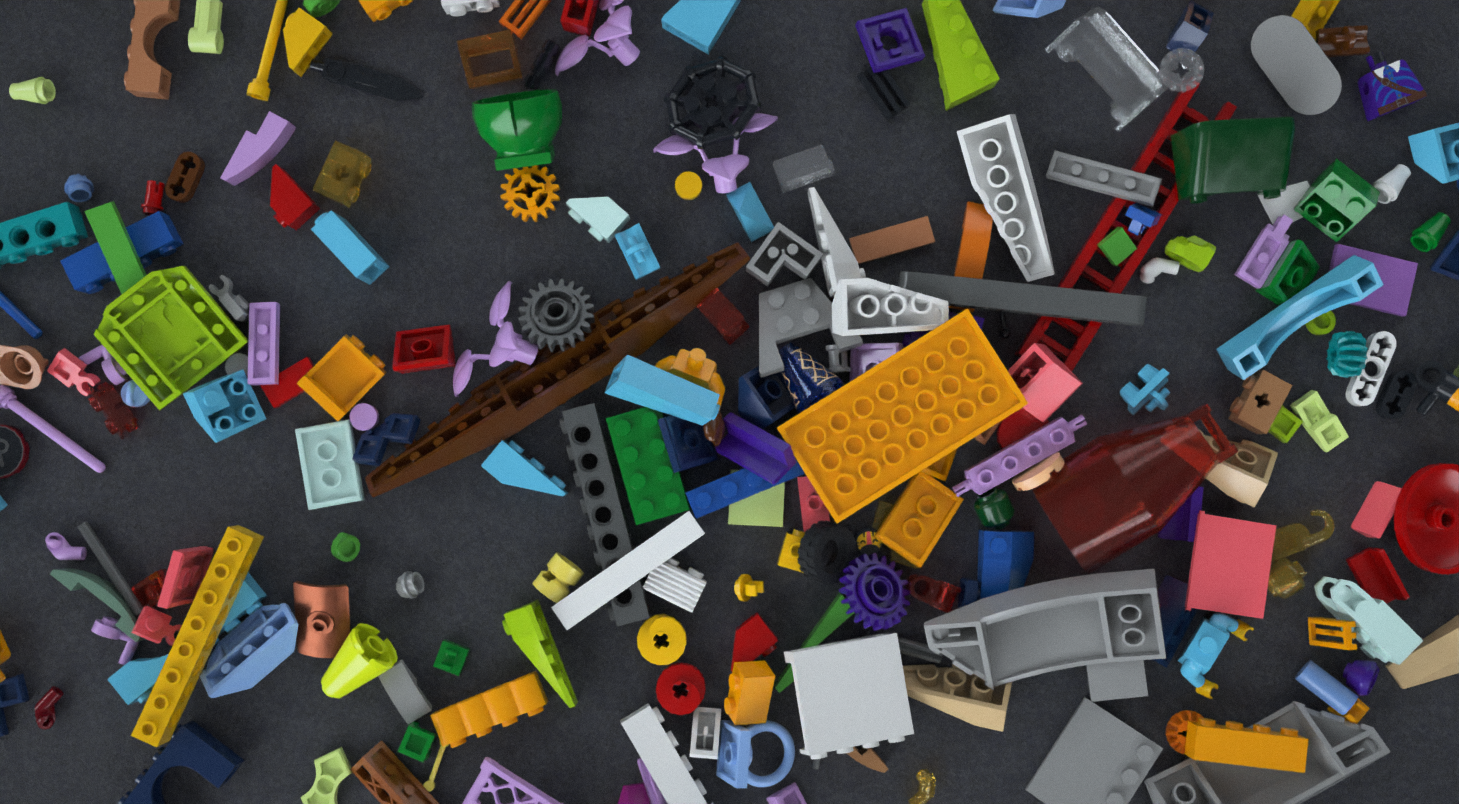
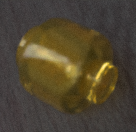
M1282 558L1270 567L1268 590L1274 598L1279 596L1282 599H1287L1305 587V581L1302 577L1307 574L1298 561L1291 563L1288 559Z

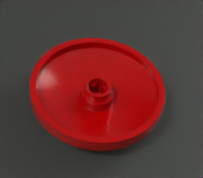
M1436 463L1421 468L1406 481L1397 498L1394 511V529L1398 544L1408 560L1424 571L1438 574H1455L1459 572V465Z

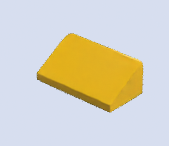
M1301 0L1291 17L1299 20L1316 41L1315 31L1324 28L1340 0Z

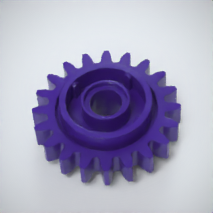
M876 553L869 556L863 554L850 561L849 566L843 568L845 576L839 578V581L845 584V587L839 589V592L846 594V598L841 603L850 605L846 613L851 614L855 612L854 622L857 623L863 620V627L866 629L872 626L874 631L882 628L886 630L900 623V618L907 615L904 608L910 605V602L904 599V597L911 594L910 591L903 589L908 580H900L899 578L903 571L898 570L895 572V562L886 564V556L878 558Z

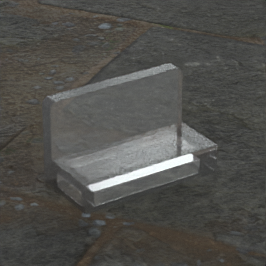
M823 145L775 160L772 164L782 193L831 177L835 172L833 162L828 160Z

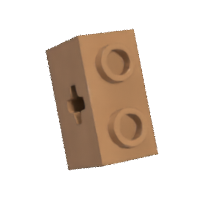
M1258 370L1244 380L1242 384L1244 390L1241 396L1232 402L1230 406L1232 413L1228 419L1257 435L1267 434L1293 385L1265 370Z

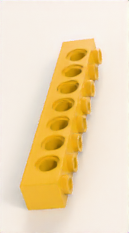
M240 525L227 527L131 734L132 737L154 747H159L170 741L264 536Z

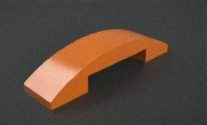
M969 201L966 203L962 224L963 231L954 276L983 278L993 219L986 211L984 204ZM948 306V308L961 311L967 309L964 307ZM968 308L971 313L974 312L973 308Z

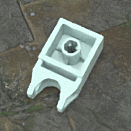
M1323 576L1314 585L1317 598L1336 619L1356 621V627H1351V630L1356 632V639L1362 644L1360 649L1371 659L1378 658L1384 663L1392 662L1400 665L1423 642L1383 600L1372 598L1354 582ZM1327 582L1334 584L1330 588L1331 598L1325 597L1322 592V588Z

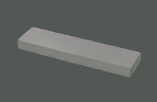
M1056 150L1053 153L1046 173L1047 179L1151 207L1155 203L1162 182V178Z

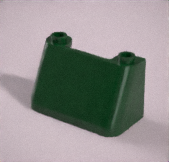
M1294 117L1203 121L1190 125L1171 135L1178 200H1190V204L1206 202L1207 197L1214 194L1256 191L1258 195H1263L1264 199L1281 197V192L1286 191L1295 135Z

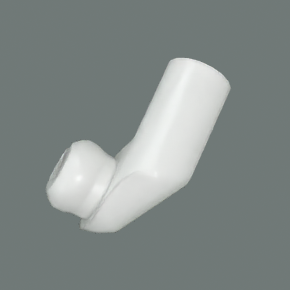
M1153 258L1142 266L1140 280L1150 284L1154 282L1155 277L1161 272L1176 275L1180 263L1163 258Z

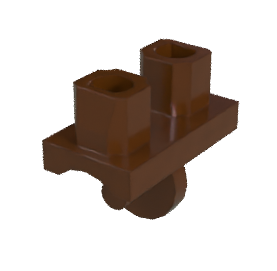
M1367 25L1325 28L1315 31L1316 42L1327 57L1363 55L1370 52L1367 41Z

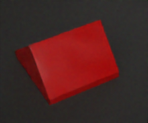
M450 324L396 332L392 364L393 371L404 374L455 367L456 361Z

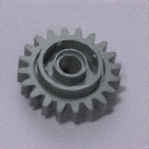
M549 279L548 287L538 283L539 291L536 292L530 289L531 298L523 297L524 306L518 309L521 315L518 320L520 326H523L521 329L524 336L528 335L531 344L537 341L539 349L544 348L548 344L550 352L554 351L556 345H559L560 349L565 351L566 343L575 348L574 339L577 338L585 341L583 332L591 333L590 324L595 323L593 315L595 309L594 305L591 304L590 295H585L583 287L576 289L574 281L570 282L568 286H565L563 279H560L558 285H554L553 280ZM555 313H562L559 317H551Z

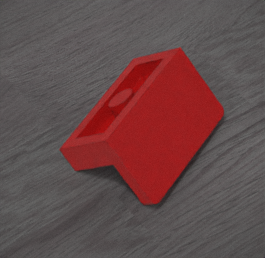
M1368 547L1345 559L1360 588L1372 598L1383 600L1386 604L1395 599L1405 601L1410 598L1384 549Z

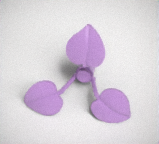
M600 0L599 8L602 11L608 9L610 16L597 29L594 40H588L589 37L584 34L576 37L565 46L556 62L555 74L557 76L559 72L577 64L586 54L588 47L591 46L604 51L609 57L615 55L624 66L630 65L637 59L640 50L629 40V34H632V10L629 6H623L614 11L615 5L622 3L624 0ZM609 40L608 45L610 46V48H607L597 42Z
M755 113L742 133L744 131L750 133L762 130L777 121L778 117ZM739 117L734 119V121L732 122L733 125ZM678 135L664 139L653 149L654 153L657 151L667 155H680L692 149L698 150L704 161L702 169L709 173V176L714 177L715 189L718 193H729L736 190V177L749 164L747 156L738 154L739 139L735 140V138L733 154L721 158L708 159L703 149H698L697 145Z
M508 281L498 292L490 309V324L493 326L497 324L500 327L490 355H471V350L467 349L461 354L455 365L453 373L455 397H459V394L468 384L473 362L478 359L489 360L490 366L496 367L506 360L510 362L517 360L531 365L536 358L538 345L523 340L522 335L513 331L511 322L506 321L504 323L503 318L506 316L510 304L511 281Z

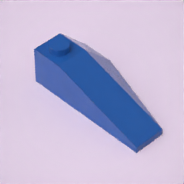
M979 530L977 581L981 591L980 599L1024 587L1034 559V532Z

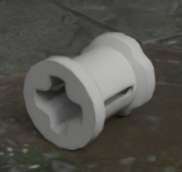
M836 344L825 346L829 354V370H827V374L828 372H830L829 374L832 372L834 374L851 372V367H848L847 351L839 353Z

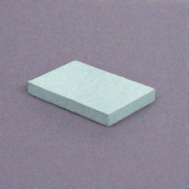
M350 419L295 429L308 510L365 500L359 464L352 460L356 445Z

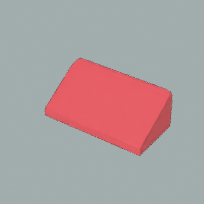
M1376 481L1352 522L1351 528L1368 538H1381L1394 515L1397 498L1402 488Z

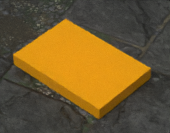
M920 471L911 477L874 537L916 567L921 568L964 499L960 496L957 497L952 490L932 476Z

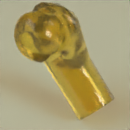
M921 769L916 774V779L920 782L919 791L908 800L910 804H926L935 794V776L933 773H929L928 769Z

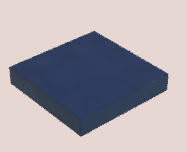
M675 416L658 419L674 473L718 460L714 444L706 439L702 425Z

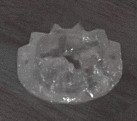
M1178 48L1164 56L1160 62L1158 74L1161 76L1162 84L1169 87L1171 91L1184 93L1194 89L1201 82L1204 75V64L1196 52L1186 48ZM1179 62L1183 69L1190 70L1183 75V79L1180 78L1179 73L1172 72L1177 69Z

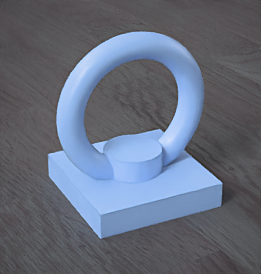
M731 720L720 721L716 776L735 788H747V783L755 787H769L785 778L794 762L795 745L791 734L784 726L777 722L766 720V723L751 724L745 728L741 725H734ZM761 732H772L781 739L784 746L782 763L776 771L769 775H755L748 769L752 762L753 754L751 738Z

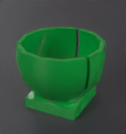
M546 89L516 92L472 102V117L478 134L497 152V156L494 159L496 171L552 163L555 151L554 145H551L562 124V103L557 90Z

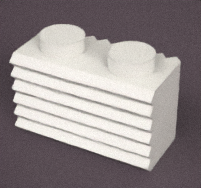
M673 558L668 559L649 573L643 589L690 612H693L707 583L705 579H702L704 576L702 572L691 567L686 571L678 567L679 561Z

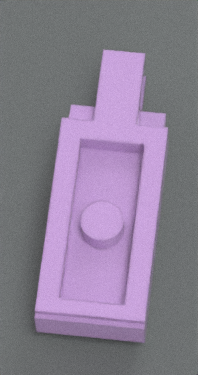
M1283 214V216H1279L1273 225L1268 223L1261 230L1234 275L1256 289L1261 288L1289 244L1288 239L1290 236L1286 234V231L1293 220Z

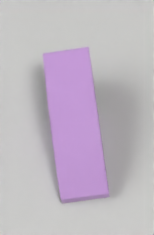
M269 111L256 135L246 130L220 178L233 186L250 178L264 168L280 152L296 127L289 121Z

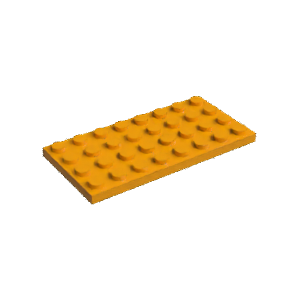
M967 308L777 427V430L784 441L791 445L794 457L837 524L1029 403Z

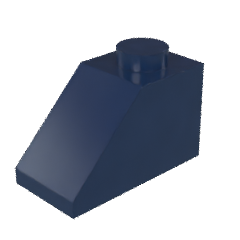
M1190 0L1169 36L1166 48L1169 49L1170 53L1178 58L1184 57L1190 61L1208 35L1214 13Z

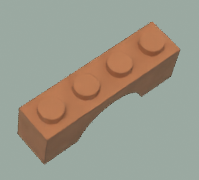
M134 0L135 15L130 23L132 40L127 49L129 65L128 71L124 75L126 90L137 97L169 100L172 73L159 65L153 48L159 31L169 23L178 21L180 0Z

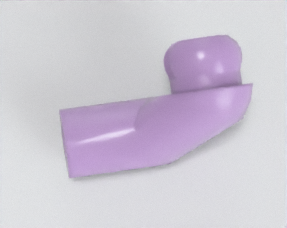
M52 532L46 536L47 548L55 558L59 560H85L87 555L86 547L71 546L57 532Z

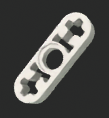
M1381 331L1373 333L1368 337L1366 347L1368 348L1366 356L1368 359H1366L1365 365L1369 361L1375 363L1377 373L1373 377L1368 376L1364 368L1360 376L1351 377L1346 389V399L1351 405L1367 406L1374 401L1396 349V339L1391 333ZM1383 339V344L1386 345V348L1379 350L1380 345L1376 341ZM1375 353H1377V357H1376V356H1370V354H1375ZM1365 381L1372 382V384L1364 385ZM1363 388L1362 393L1366 396L1359 399L1356 390Z

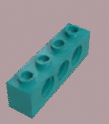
M64 202L1 222L0 243H3V248L0 251V269L3 264L9 262L11 264L22 263L27 260L28 256L50 254L53 252V248L75 246L79 244V240L87 238L88 234L79 206ZM55 225V232L50 236L49 230ZM29 234V240L24 244V236Z

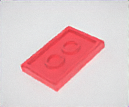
M200 546L173 550L158 601V607L169 609L193 603L210 566L214 548Z

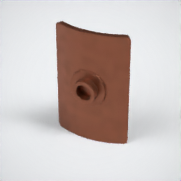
M300 581L294 582L295 618L299 624L296 637L297 651L312 657L335 658L350 633L348 586L346 584L314 585Z

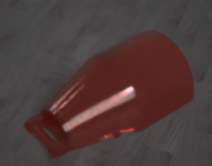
M1207 403L1187 415L1099 436L1063 458L1065 463L1063 468L1059 472H1056L1055 469L1051 471V477L1048 481L1032 489L1057 532L1088 574L1160 532L1212 470L1239 451L1234 443L1231 444L1214 420L1210 414L1212 410ZM1201 419L1221 450L1214 453L1194 422Z

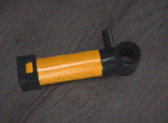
M1428 361L1420 365L1416 372L1418 385L1430 393L1419 404L1416 411L1424 416L1440 399L1459 412V377L1446 370L1441 363L1436 361ZM1434 370L1440 374V378L1437 382L1428 383L1423 379V375L1427 371Z

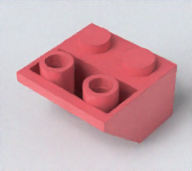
M1034 343L1008 370L1029 403L1022 408L1042 422H1045L1083 384L1045 344Z

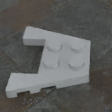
M811 278L759 294L760 378L784 371V365L777 344L829 328L839 353L862 346L863 341L859 335L841 336L832 333V302Z

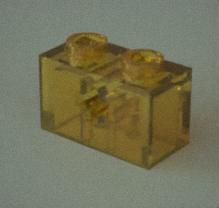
M335 140L312 190L325 198L350 208L351 204L355 203L360 195L359 186L363 178H367L371 171L372 164L370 162L372 159L365 153ZM349 173L348 178H341V174Z

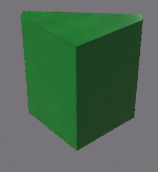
M1297 239L1287 245L1263 286L1255 291L1280 306L1309 286L1320 266L1304 242Z

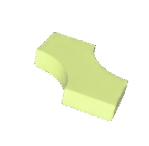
M342 747L314 760L316 778L312 788L300 797L303 804H338L337 793L343 779L352 773L350 770L351 766Z

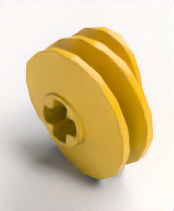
M657 614L648 618L640 627L637 635V645L641 655L647 661L656 665H669L678 660L683 654L687 642L686 632L682 624L667 614ZM664 633L668 636L666 641L669 643H662L659 646L656 643L657 638H655V635L662 636Z

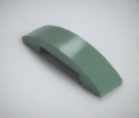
M74 568L52 570L50 575L70 591L86 588L117 612L121 618L115 626L135 642L146 640L131 633L138 617L134 616L115 585L100 576Z

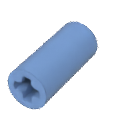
M1309 660L1295 676V680L1341 715L1346 714L1358 699V695L1312 660Z

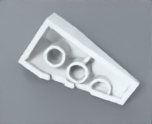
M811 187L808 189L807 194L819 251L823 253L821 262L829 298H833L839 279L866 278L864 268L859 269L858 261L815 187Z

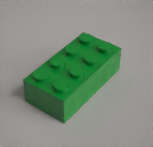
M647 407L606 418L636 525L690 510L680 471L673 472L658 423V419L664 418V414Z

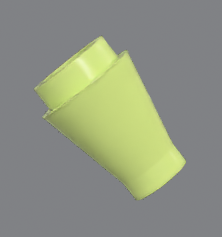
M44 77L12 83L9 87L10 96L14 100H25L40 104H47L49 101H53L56 94L53 82Z

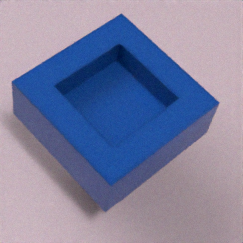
M1140 203L1132 204L1125 215L1132 219L1128 231L1138 236L1139 233L1142 234L1146 226L1152 227L1157 225L1162 214Z

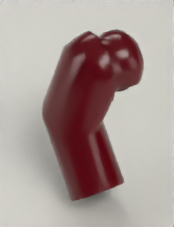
M52 686L35 705V718L40 729L47 730L54 725L56 719L55 704L64 695L63 691L56 686Z

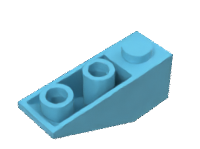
M502 440L481 465L502 484L558 496H566L568 494L564 489L566 484L555 475L550 478L543 472L545 466L535 458L531 460L526 458L522 454L524 449L513 440L509 443Z

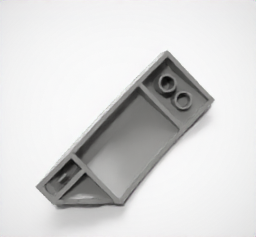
M1155 569L1097 573L1037 583L980 599L924 622L927 643L931 651L938 655L942 653L953 660V665L969 675L975 674L985 681V685L993 690L996 686L1022 678L1077 666L1108 662L1166 659Z
M1293 701L1291 704L1255 724L1269 726L1271 731L1280 732L1281 727L1296 729L1299 735L1309 739L1305 773L1199 761L1189 758L1146 779L1144 782L1153 804H1301L1384 757L1391 751L1374 727L1362 723L1360 725L1344 720V717L1323 710L1318 712L1306 708L1305 704Z

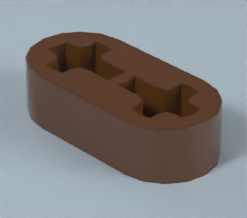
M189 151L179 155L165 187L169 198L179 203H185L192 199L205 170L204 160L200 156ZM187 161H193L196 167L194 169L188 168L185 164ZM182 186L185 189L184 194H178V192L174 191L175 187Z

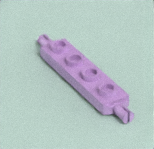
M1080 415L1067 422L1063 417H1058L965 469L966 480L952 487L953 491H955L954 493L959 497L972 489L975 493L981 495L1076 442L1073 432L1087 425L1083 415Z

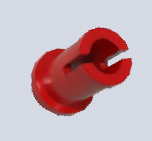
M148 180L146 182L144 204H141V208L143 209V214L150 216L157 211L163 212L164 210L161 204L165 184L162 182L156 184V181Z

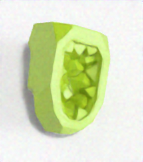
M1195 235L1189 238L1177 236L1173 240L1168 241L1165 246V254L1168 257L1196 272H1201L1207 267L1216 250L1214 245Z

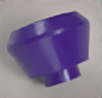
M1355 660L1353 664L1348 662L1343 672V678L1347 679L1346 685L1359 696L1369 695L1377 680L1379 666L1373 660Z

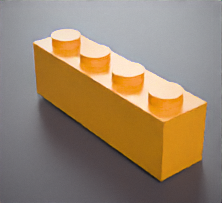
M1198 718V722L1188 721L1184 754L1193 760L1305 773L1309 739L1299 735L1298 730L1281 727L1280 732L1271 731V727L1266 725L1253 724V728H1244L1243 723L1226 721L1225 725L1216 724V720Z

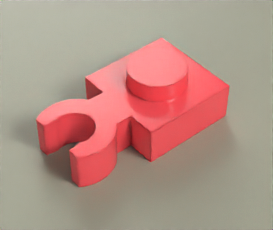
M66 348L57 353L47 369V372L70 388L76 385L78 391L84 396H89L94 392V389L88 383L94 387L101 381L97 375L86 373L84 370L87 364Z
M145 606L131 633L156 644L160 643L162 638H165L166 642L173 646L175 641L174 633L175 631L179 632L182 625H170L172 616Z

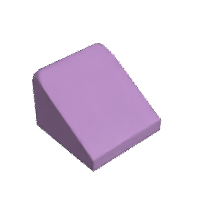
M796 782L766 798L769 804H807Z

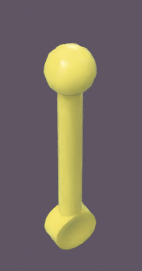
M439 742L441 746L429 780L423 784L428 792L435 788L434 779L445 748L449 744L442 747L441 742Z

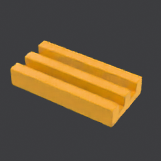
M1308 617L1309 645L1357 650V644L1352 643V639L1357 638L1356 632L1351 630V627H1356V621ZM1315 624L1343 627V631L1316 628ZM1316 634L1343 637V642L1316 639Z

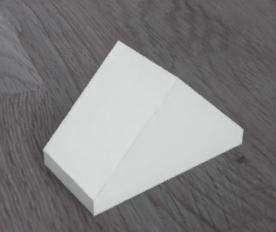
M697 707L694 710L689 757L718 759L721 709Z

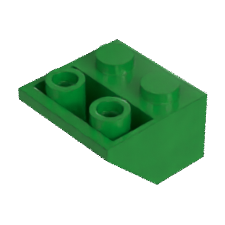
M1336 158L1316 178L1296 204L1294 210L1335 242H1338L1377 206L1380 191Z

